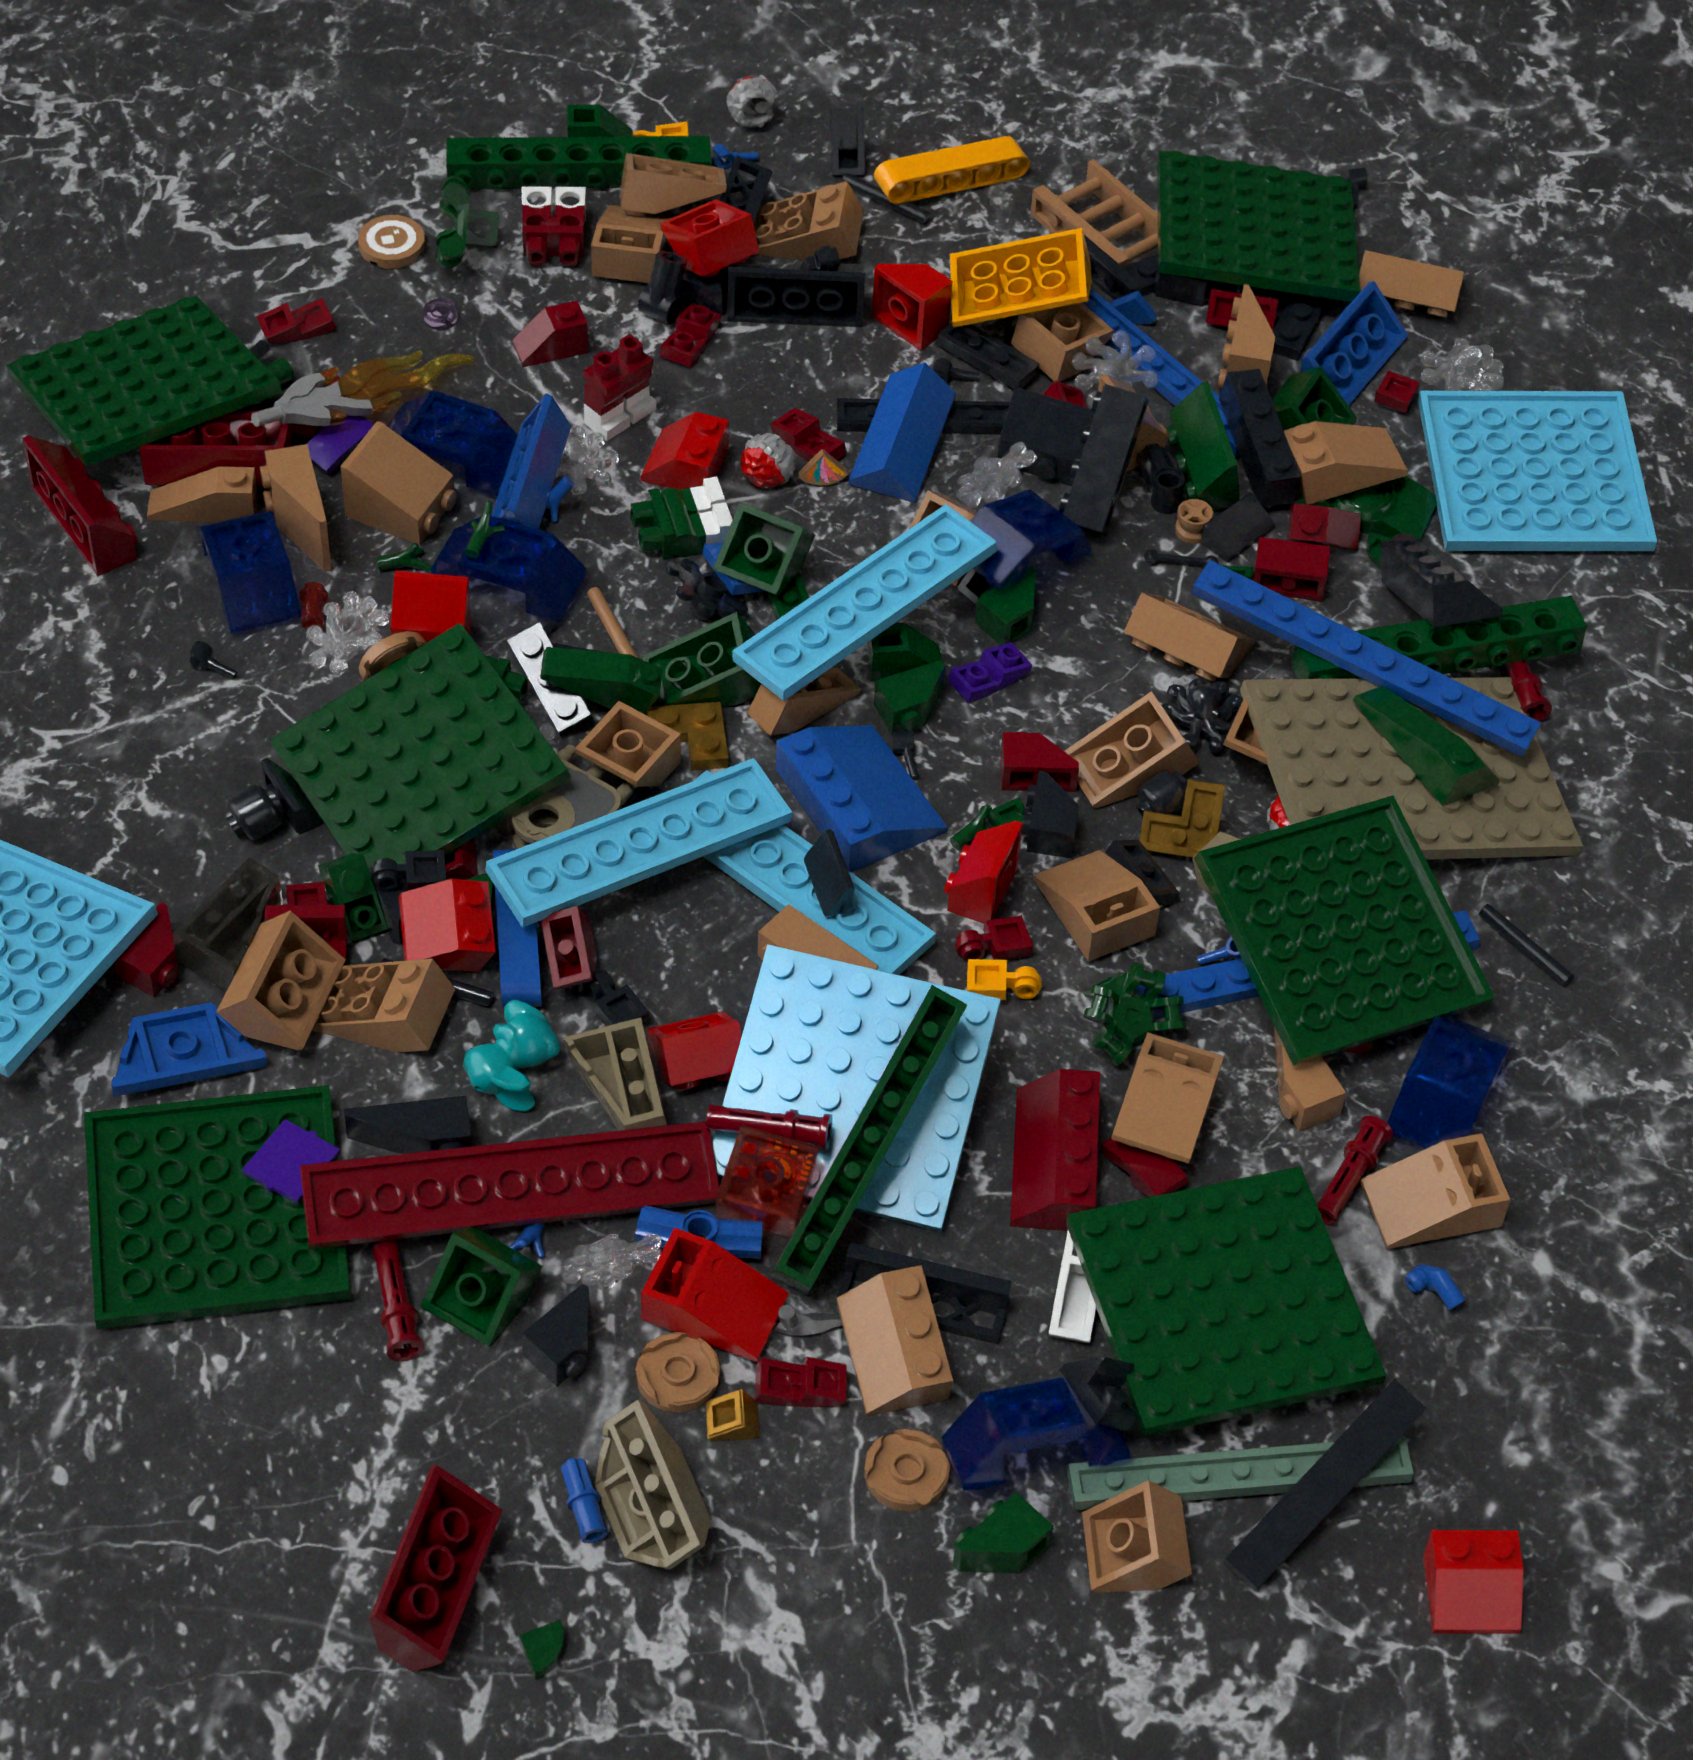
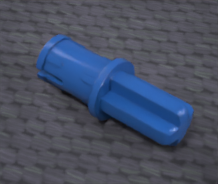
M570 1458L561 1466L569 1495L567 1507L574 1512L581 1541L583 1543H594L602 1540L608 1534L598 1504L601 1500L600 1492L593 1488L586 1461L582 1458Z

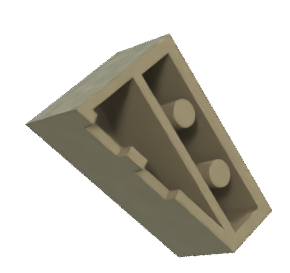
M641 1017L563 1037L572 1065L618 1131L668 1125L650 1046Z

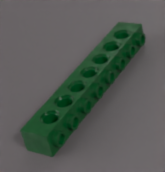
M710 136L447 138V178L450 176L460 177L467 183L469 189H522V186L552 187V189L556 187L621 188L626 153L711 166Z
M1571 595L1501 607L1503 609V616L1438 627H1433L1426 620L1358 630L1356 632L1441 674H1448L1580 652L1587 625ZM1296 645L1294 647L1291 666L1297 679H1362Z
M934 985L930 987L770 1275L771 1277L805 1296L808 1294L968 1004Z

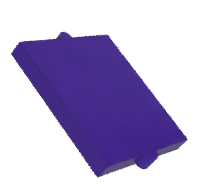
M285 1119L244 1166L242 1171L244 1175L266 1186L267 1192L275 1191L299 1204L303 1199L299 1171L300 1165L334 1162L341 1152L339 1148L317 1137L316 1131L308 1132Z

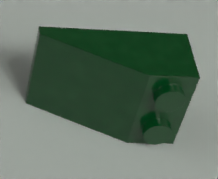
M737 612L641 656L642 660L663 668L660 697L652 706L721 702V707L740 704L756 696L761 683L733 662L732 651L756 635Z

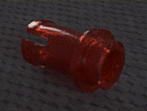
M310 582L305 584L299 592V600L302 602L301 624L306 630L316 631L324 626V603L328 600V592L322 584Z

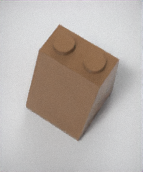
M378 421L341 465L345 516L409 542L417 543L419 546L428 534L435 532L439 520L446 511H450L454 507L457 499V492L454 491L453 474L385 424Z

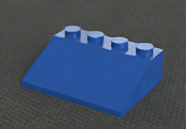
M873 725L809 727L776 741L775 770L821 835L828 829L834 831L848 871L854 872L947 832L948 827Z

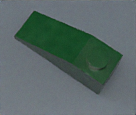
M546 647L543 652L540 679L610 709L618 701H621L644 714L660 697L663 668L630 654Z

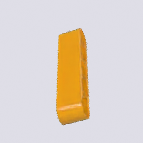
M1004 136L887 160L876 168L874 179L891 203L900 204L1015 180L1028 171L1030 160L1013 137Z

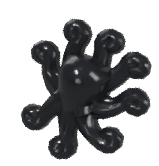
M684 559L681 565L669 561L665 566V572L669 576H676L683 583V586H678L676 595L683 601H690L691 610L697 619H712L717 613L722 618L735 612L741 617L747 613L748 607L743 604L745 596L743 594L733 596L727 589L726 584L715 572L702 574L699 565L689 559Z
M1200 678L1194 679L1189 684L1188 695L1185 687L1182 685L1173 684L1169 686L1167 696L1169 699L1176 701L1180 709L1172 703L1165 702L1161 705L1174 722L1189 728V733L1182 736L1192 750L1198 748L1200 736L1204 735L1210 740L1209 749L1212 752L1220 753L1224 751L1226 746L1223 743L1226 738L1222 734L1228 735L1234 719L1230 723L1226 721L1231 717L1233 711L1239 710L1243 698L1238 695H1230L1226 698L1224 705L1219 707L1221 697L1228 695L1229 685L1224 681H1215L1210 686Z

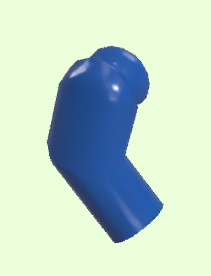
M1421 1264L1414 1266L1413 1271L1408 1272L1405 1276V1283L1409 1290L1415 1293L1423 1289L1436 1291L1448 1310L1453 1309L1466 1300L1450 1274L1443 1268Z

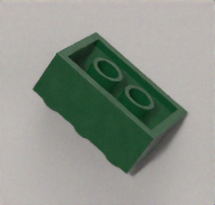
M1206 381L1197 386L1169 412L1171 426L1166 427L1165 430L1170 448L1176 447L1178 454L1175 455L1177 469L1186 474L1188 482L1184 483L1187 499L1203 500L1212 507L1213 511L1228 508L1240 499L1238 468L1210 384Z

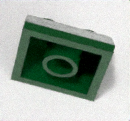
M1320 365L1290 375L1272 400L1283 431L1314 421L1353 425L1357 419Z
M740 502L713 570L779 596L802 569L815 534L802 526Z
M477 1228L454 1232L450 1237L420 1307L485 1345L492 1346L527 1303L543 1266Z

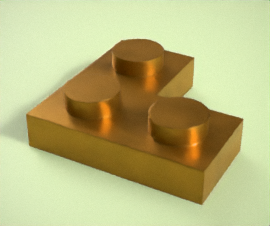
M721 702L652 706L647 710V716L681 733V742L688 743L691 771L728 768L729 758Z
M1188 779L1182 816L1144 810L1139 841L1149 851L1194 857L1218 834L1225 785Z

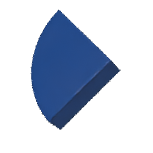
M1139 291L1113 300L1110 303L1133 324L1154 323L1157 315Z

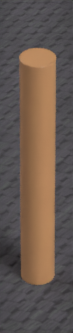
M598 587L588 590L587 597L620 654H630L638 658L601 590Z

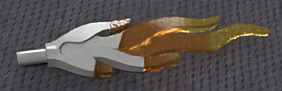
M418 350L408 356L378 358L359 363L333 384L331 383L337 378L339 368L332 367L326 371L304 376L296 380L287 389L285 394L275 401L274 407L252 413V423L256 427L275 421H280L282 424L296 423L313 426L345 423L347 415H372L398 404L402 394L396 390L425 387L445 368L456 364L473 363L474 357L465 354L440 355L415 370L390 373L416 366L422 357V351Z

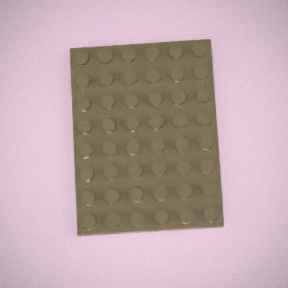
M1511 677L1451 678L1527 716L1520 709L1521 705L1516 693L1513 691ZM1363 678L1250 679L1243 681L1239 690L1242 698L1244 699L1245 697L1247 701L1248 714L1254 730L1257 728L1259 734L1258 741L1262 751H1265L1268 759L1266 762L1290 825L1394 795L1425 859L1578 856L1583 847L1536 735L1524 756L1521 757L1407 701L1462 738L1500 779L1497 786L1442 806L1353 702L1355 695L1379 686Z

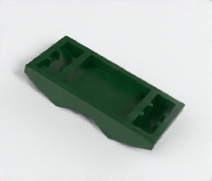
M1404 476L1309 505L1331 507L1361 514L1360 532L1366 534L1371 532L1392 539L1393 536L1398 534H1411L1421 541L1437 507L1435 494L1414 480ZM1298 487L1293 502L1284 504V507L1290 509L1293 504L1307 505Z

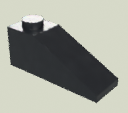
M466 1096L344 1109L347 1139L399 1154L472 1147Z

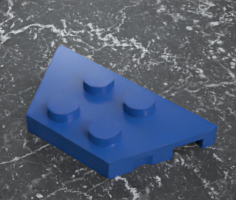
M212 1002L132 1017L128 1030V1040L123 1045L120 1054L116 1077H113L111 1082L112 1095L116 1097L266 1067V1054L261 1048L258 1050L253 1048L244 1039L243 1034L216 1012L218 1008Z

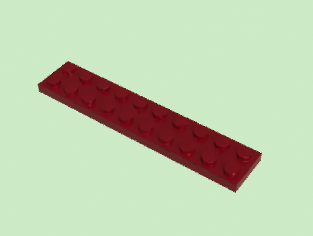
M706 1121L300 1165L299 1170L309 1249L449 1234L469 1228L484 1230L641 1212V1208L644 1205L659 1209L715 1204L719 1203L721 1199L710 1130H707Z

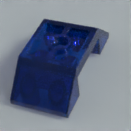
M430 390L402 404L387 426L421 452L465 466L466 487L496 497L498 496L518 435L497 411L435 390Z
M1031 489L984 505L970 520L971 523L997 541V552L973 569L982 575L989 584L996 586L998 589L1021 581L1029 560L1034 555L1051 549L1058 558L1070 562L1089 555L1092 550L1082 529Z
M262 511L195 526L204 556H209L219 586L221 606L230 633L302 617L290 562L272 511Z
M491 515L490 525L492 527L503 525L505 532L491 536L485 542L478 558H471L466 555L465 550L474 533V529L471 526L472 521L453 530L428 572L429 574L469 576L525 593L526 613L560 623L587 574V568L554 534ZM480 516V517H478V518H476V519H474V520H472V521H477V522L479 523V521H480V519H481L482 516Z
M1451 1016L1434 1017L1405 1076L1387 1123L1393 1130V1136L1427 1149L1444 1140L1472 1135L1483 1104L1497 1075H1501L1515 1042Z
M1063 1377L982 1392L942 1435V1445L963 1491L971 1489L981 1490L992 1485L1006 1483L1004 1454L1012 1452L1023 1453L1033 1448L1053 1444L1064 1445L1076 1440L1089 1467L1109 1465L1115 1461L1130 1459V1450L1119 1430L1097 1424L1068 1381Z

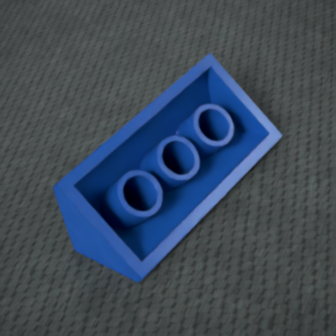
M1374 280L1370 281L1302 359L1300 372L1320 365L1348 406L1408 336V333Z
M926 362L890 374L850 475L849 485L916 503L956 397V392Z
M545 393L520 426L490 518V525L492 527L503 525L505 532L494 534L487 540L488 542H535L571 430L569 421L553 396Z

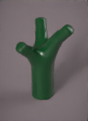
M491 501L486 502L479 523L477 521L471 522L474 533L465 550L466 555L471 558H478L485 542L491 536L505 532L503 525L493 527L490 525L493 502Z
M413 543L402 552L377 556L379 571L397 567H413L433 574L435 568L416 558L424 553V549L419 547L417 543Z
M990 805L982 806L978 815L950 838V842L955 849L960 850L964 845H967L975 838L977 832L990 829L984 825L992 809Z

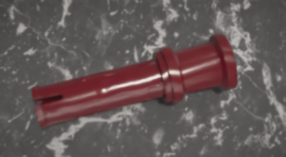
M1527 660L1504 664L1509 677L1512 679L1511 684L1521 705L1520 709L1527 716L1539 722L1546 719L1552 711V705L1543 696L1541 679L1531 672Z
M714 1104L709 1105L706 1118L707 1130L782 1139V1143H786L787 1146H794L795 1142L819 1145L820 1150L826 1151L830 1145L833 1125L831 1114H824L823 1117L801 1115L798 1110L794 1109L786 1111L785 1114L769 1113Z
M1371 1115L1364 1116L1359 1122V1132L1356 1137L1345 1145L1343 1150L1345 1159L1317 1203L1324 1224L1334 1225L1337 1222L1338 1216L1353 1194L1365 1171H1369L1377 1165L1380 1150L1384 1144H1388L1392 1140L1393 1130L1384 1120Z
M393 1240L378 1242L373 1246L372 1250L385 1308L380 1319L382 1327L387 1330L389 1339L386 1346L387 1356L391 1360L404 1362L420 1356L424 1351V1342L417 1334L418 1312L409 1304L398 1250L399 1245Z

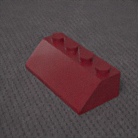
M233 411L142 445L140 447L145 485H158L161 487L216 467H255L257 485H263L260 467L266 466L265 451L292 447V423L282 424L280 421H275L256 427L252 423L251 415L258 411Z
M30 435L23 437L33 491L95 574L100 576L135 561L134 544H137L138 540L134 529L129 523L124 524L122 522L116 505L112 501H106L96 479L90 480L83 462L79 458L75 459L65 446Z
M1058 1069L1017 1088L1010 1227L1068 1231L1066 1225L1068 1214L1096 1208L1100 1072Z
M437 1464L431 1466L369 1617L378 1650L411 1672L443 1663L503 1510Z

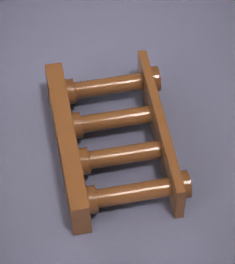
M1094 159L1088 161L1086 182L1060 195L1052 193L1044 185L1033 189L1031 216L1052 234L1082 228L1086 237L1126 270L1128 269V262L1158 248L1157 212ZM1091 193H1094L1103 201L1080 214L1068 206ZM1113 211L1124 219L1102 232L1097 231L1090 225L1091 222ZM1134 229L1145 237V239L1124 250L1118 249L1111 243Z

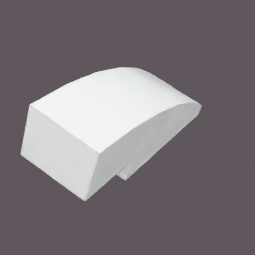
M1068 1230L1048 1336L1090 1344L1096 1305Z

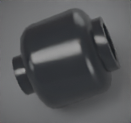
M1162 770L1139 786L1137 796L1140 803L1136 805V808L1142 818L1144 810L1182 816L1187 780L1177 771L1171 773L1167 770Z
M252 785L229 801L228 808L232 815L227 817L226 820L238 838L245 834L250 840L258 841L281 826V814L285 812V809L269 786L263 789L259 785Z

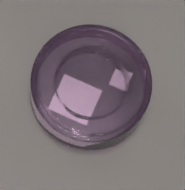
M436 298L430 300L423 308L424 322L431 329L447 330L452 328L458 321L457 306L449 299Z

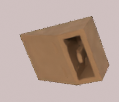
M847 181L835 185H827L811 192L799 193L793 197L776 202H767L759 207L754 230L759 252L753 255L804 260L805 257L814 256L815 250H820V247L824 245H829L830 248L836 247L839 259L856 255L864 209Z
M609 205L597 223L591 245L592 276L650 283L656 255L661 251L666 252L669 243L661 230L660 223L675 217V213H646V216L638 217L628 214L627 210L621 209V206Z
M1244 284L1241 298H1234L1231 317L1237 318V321L1230 320L1226 340L1232 344L1225 343L1221 362L1222 365L1228 367L1227 369L1221 368L1217 389H1222L1227 372L1252 369L1261 370L1267 386L1275 336L1250 286Z
M1101 850L1033 875V880L1087 961L1094 960L1156 935L1160 906L1140 878Z
M433 958L345 965L342 967L312 1031L393 1052L426 1051L430 1049L455 988Z
M1147 1033L1111 1139L1131 1147H1138L1163 1155L1169 1159L1189 1163L1216 1087L1224 1056Z
M1482 1133L1444 1140L1368 1175L1360 1181L1386 1249L1502 1227L1510 1203L1509 1195Z

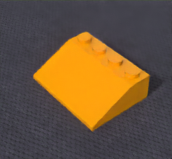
M1082 228L950 254L951 280L953 281L951 294L952 323L954 327L1087 302L1089 300L1092 278L1090 256Z

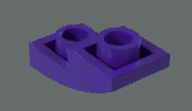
M339 415L330 422L329 426H325L307 443L311 461L330 476L344 459L353 452L374 424L363 415Z
M1010 642L983 650L980 661L952 668L947 680L965 701L970 703L989 696L1017 681L1030 672L1033 665Z

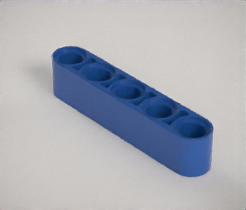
M516 849L493 850V858ZM495 886L502 1009L508 1001L514 999L525 1002L533 1007L542 1006L537 924L535 922L522 928Z

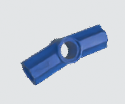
M644 1205L638 1218L635 1242L664 1248L675 1227L694 1235L705 1236V1239L715 1242L737 1258L761 1259L763 1221L716 1219L712 1213L705 1210L692 1211L686 1215Z

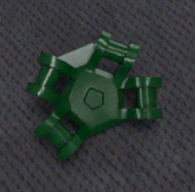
M450 176L445 179L441 191L444 199L439 204L441 214L455 222L452 228L438 233L436 237V244L438 246L436 249L437 263L446 269L454 268L462 262L466 244L495 246L497 243L499 214L497 212L469 209V187L462 178L457 176ZM477 218H484L490 223V233L483 238L477 237L473 234L472 230H468V223H473Z
M1135 962L1127 972L1114 974L1083 991L1085 997L1093 996L1091 1007L1085 1009L1083 1017L1103 1025L1094 1037L1091 1045L1098 1051L1101 1049L1105 1050L1110 1055L1109 1061L1115 1066H1118L1127 1058L1132 1050V1045L1145 1039L1147 1033L1154 1034L1159 1030L1186 1028V1020H1181L1180 1005L1184 1004L1183 996L1156 999L1164 986L1165 972L1155 970L1152 973L1144 970V965ZM1138 985L1145 986L1143 996L1133 993ZM1164 1006L1165 1022L1154 1023L1153 1007ZM1115 1035L1120 1040V1042H1118L1113 1036Z

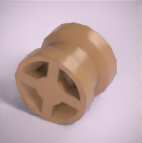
M1188 499L1182 502L1178 508V520L1175 525L1177 537L1185 543H1201L1203 528L1213 517L1212 507L1199 499Z

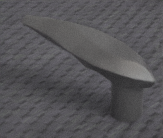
M783 1305L778 1312L780 1322L774 1331L788 1335H811L843 1325L838 1314H796L793 1306Z

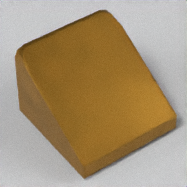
M743 1389L705 1402L707 1434L710 1441L749 1440L760 1437L758 1404Z

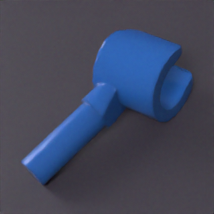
M717 144L712 148L717 157H711L712 162L717 167L724 168V170L732 166L736 156L749 161L758 160V152L730 153L723 144Z
M1232 937L1227 940L1225 947L1196 956L1199 965L1222 958L1233 957L1235 960L1241 958Z

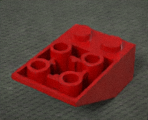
M674 1227L641 1292V1320L673 1332L687 1333V1337L698 1340L699 1337L709 1345L757 1362L779 1318V1309L785 1305L789 1297V1292L715 1242Z

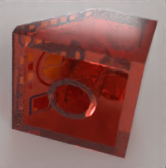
M741 1124L716 1196V1216L729 1220L763 1221V1230L791 1238L801 1221L820 1147Z

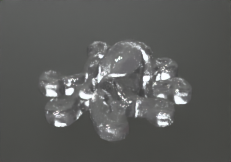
M1117 331L1112 335L1114 344L1121 347L1120 352L1102 345L1098 337L1088 339L1086 343L1087 352L1092 355H1100L1104 360L1087 359L1083 353H1077L1073 356L1072 363L1075 369L1092 370V373L1088 376L1080 374L1075 378L1074 383L1076 387L1082 391L1090 389L1095 383L1099 387L1100 376L1104 374L1115 378L1131 388L1133 382L1143 381L1146 388H1153L1158 383V375L1154 371L1137 370L1142 361L1151 362L1155 358L1156 353L1154 349L1149 345H1143L1132 356L1130 338L1125 331ZM1097 391L1090 393L1086 399L1087 405L1092 408Z
M1461 337L1454 340V348L1448 353V357L1436 356L1431 350H1425L1421 354L1420 361L1424 366L1437 368L1435 371L1428 368L1423 370L1421 379L1426 384L1432 385L1441 379H1445V391H1462V387L1471 391H1489V385L1497 390L1501 389L1504 385V378L1501 375L1504 365L1498 359H1491L1493 348L1490 345L1470 346L1469 341Z
M582 426L571 428L556 473L557 477L570 476L575 486L570 492L575 495H581L586 492L587 482L584 477L595 480L596 486L599 488L609 486L611 475L603 469L610 468L619 461L618 453L613 449L606 450L603 457L598 458L599 447L605 444V436L602 433L595 432L590 434L587 438L588 447H586L583 441L586 431Z
M1017 442L1010 447V452L1001 459H988L986 456H981L974 462L973 466L975 469L971 474L965 473L958 478L957 483L961 488L957 492V497L960 501L965 502L968 508L977 507L981 498L986 503H998L1004 498L1009 486L1016 487L1021 483L1023 476L1018 469L1032 465L1036 459L1033 450H1027L1023 442Z
M349 591L342 598L345 604L343 610H341V607L336 602H329L323 607L322 612L327 616V633H324L318 625H312L306 633L307 639L310 642L322 646V648L312 652L308 658L309 664L313 668H323L326 659L333 656L329 668L335 675H342L348 670L345 660L349 653L364 650L368 647L371 648L383 639L379 632H373V630L377 626L386 625L390 617L385 610L377 609L378 604L372 596H365L360 599L357 593Z
M614 1233L590 1245H580L574 1249V1257L564 1260L561 1264L563 1268L561 1274L563 1281L573 1284L581 1278L583 1285H594L600 1290L611 1289L620 1280L628 1278L634 1272V1264L641 1262L651 1264L658 1261L662 1253L659 1247L661 1245L660 1236L658 1234H650L645 1236L642 1241L628 1244L627 1241L620 1239L619 1234Z

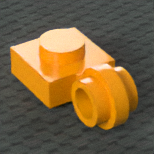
M968 959V992L1006 1000V988H1011L1015 995L1021 999H1031L1041 990L1042 978L1033 967L1023 966L1016 969L1015 972H1007V960Z

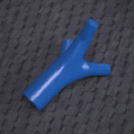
M564 476L555 485L547 501L546 508H550L551 521L553 522L558 521V508L561 500L575 486L574 482L567 476Z
M545 1223L526 1225L522 1234L509 1247L518 1250L532 1245L537 1258H543L545 1253L541 1245V1233Z

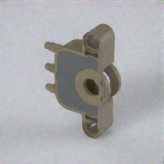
M568 744L557 755L568 769L571 777L492 827L507 836L513 835V845L515 849H519L620 810L637 786L626 781L615 789L600 780L606 769L595 764L585 772L569 763L576 754V747Z

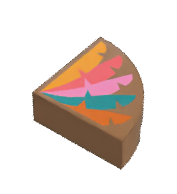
M821 449L798 472L801 480L809 484L830 485L845 478L848 475V471L841 463Z

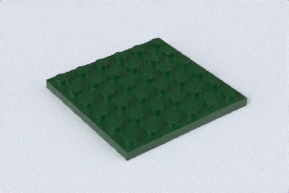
M1159 150L1157 158L1159 273L1238 285L1246 284L1251 287L1352 302L1360 293L1352 184L1350 180L1336 175L1329 177L1312 174L1303 170L1296 172L1283 170L1276 166L1264 167L1251 165L1244 161L1232 162L1219 160L1212 156L1200 157L1187 155L1180 151L1168 152Z
M197 295L183 297L169 306L150 309L144 315L130 320L117 321L111 327L100 331L87 332L81 338L67 343L54 344L48 350L34 355H24L19 357L17 361L6 364L9 377L86 467L282 393L279 380Z
M461 623L448 629L269 739L273 748L344 854L357 853L363 855L369 873L374 863L379 859L390 858L395 860L397 864H405V851L444 850L445 856L571 777L564 763Z
M1394 795L1201 850L1194 857L1293 1066L1489 1004L1495 998Z
M329 1085L84 1112L94 1315L97 1329L351 1299L346 1246L309 1249L303 1199L299 1204H296L275 1191L267 1192L266 1186L244 1175L242 1171L244 1166L285 1119L308 1132L316 1131L317 1137L335 1146Z
M1301 1166L1067 1215L1066 1225L1114 1357L1117 1360L1130 1362L1135 1365L1132 1372L1126 1375L1124 1385L1137 1416L1143 1437L1384 1384L1386 1378L1385 1370Z

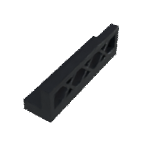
M736 156L726 181V192L721 194L719 201L751 214L754 223L773 171ZM738 169L756 176V179L744 182L738 173ZM741 192L746 201L736 203L730 194ZM730 264L721 268L718 275L728 279V267H737V264Z
M850 1242L846 1254L845 1273L837 1298L850 1290L852 1280L866 1282L880 1273L922 1265L932 1305L942 1301L950 1303L955 1310V1313L945 1318L936 1316L939 1330L998 1345L1009 1305L1012 1281ZM979 1311L996 1315L992 1329L975 1325L969 1316Z

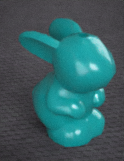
M514 999L508 1001L504 1007L506 1024L498 1023L493 1028V1034L496 1038L495 1043L477 1045L467 1050L463 1068L475 1090L495 1095L502 1105L512 1111L529 1112L536 1106V1101L528 1089L531 1087L530 1080L518 1070L536 1067L551 1058L557 1057L561 1050L559 1039L552 1031L548 1019L533 1006Z

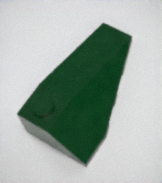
M1380 686L1355 695L1353 702L1442 806L1499 784L1500 779L1462 738L1386 687Z

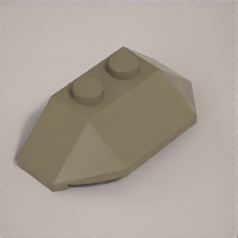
M638 1399L604 1423L603 1436H605L599 1455L595 1487L600 1492L601 1502L624 1557L628 1560L670 1570L705 1546L711 1518L680 1446L643 1401Z

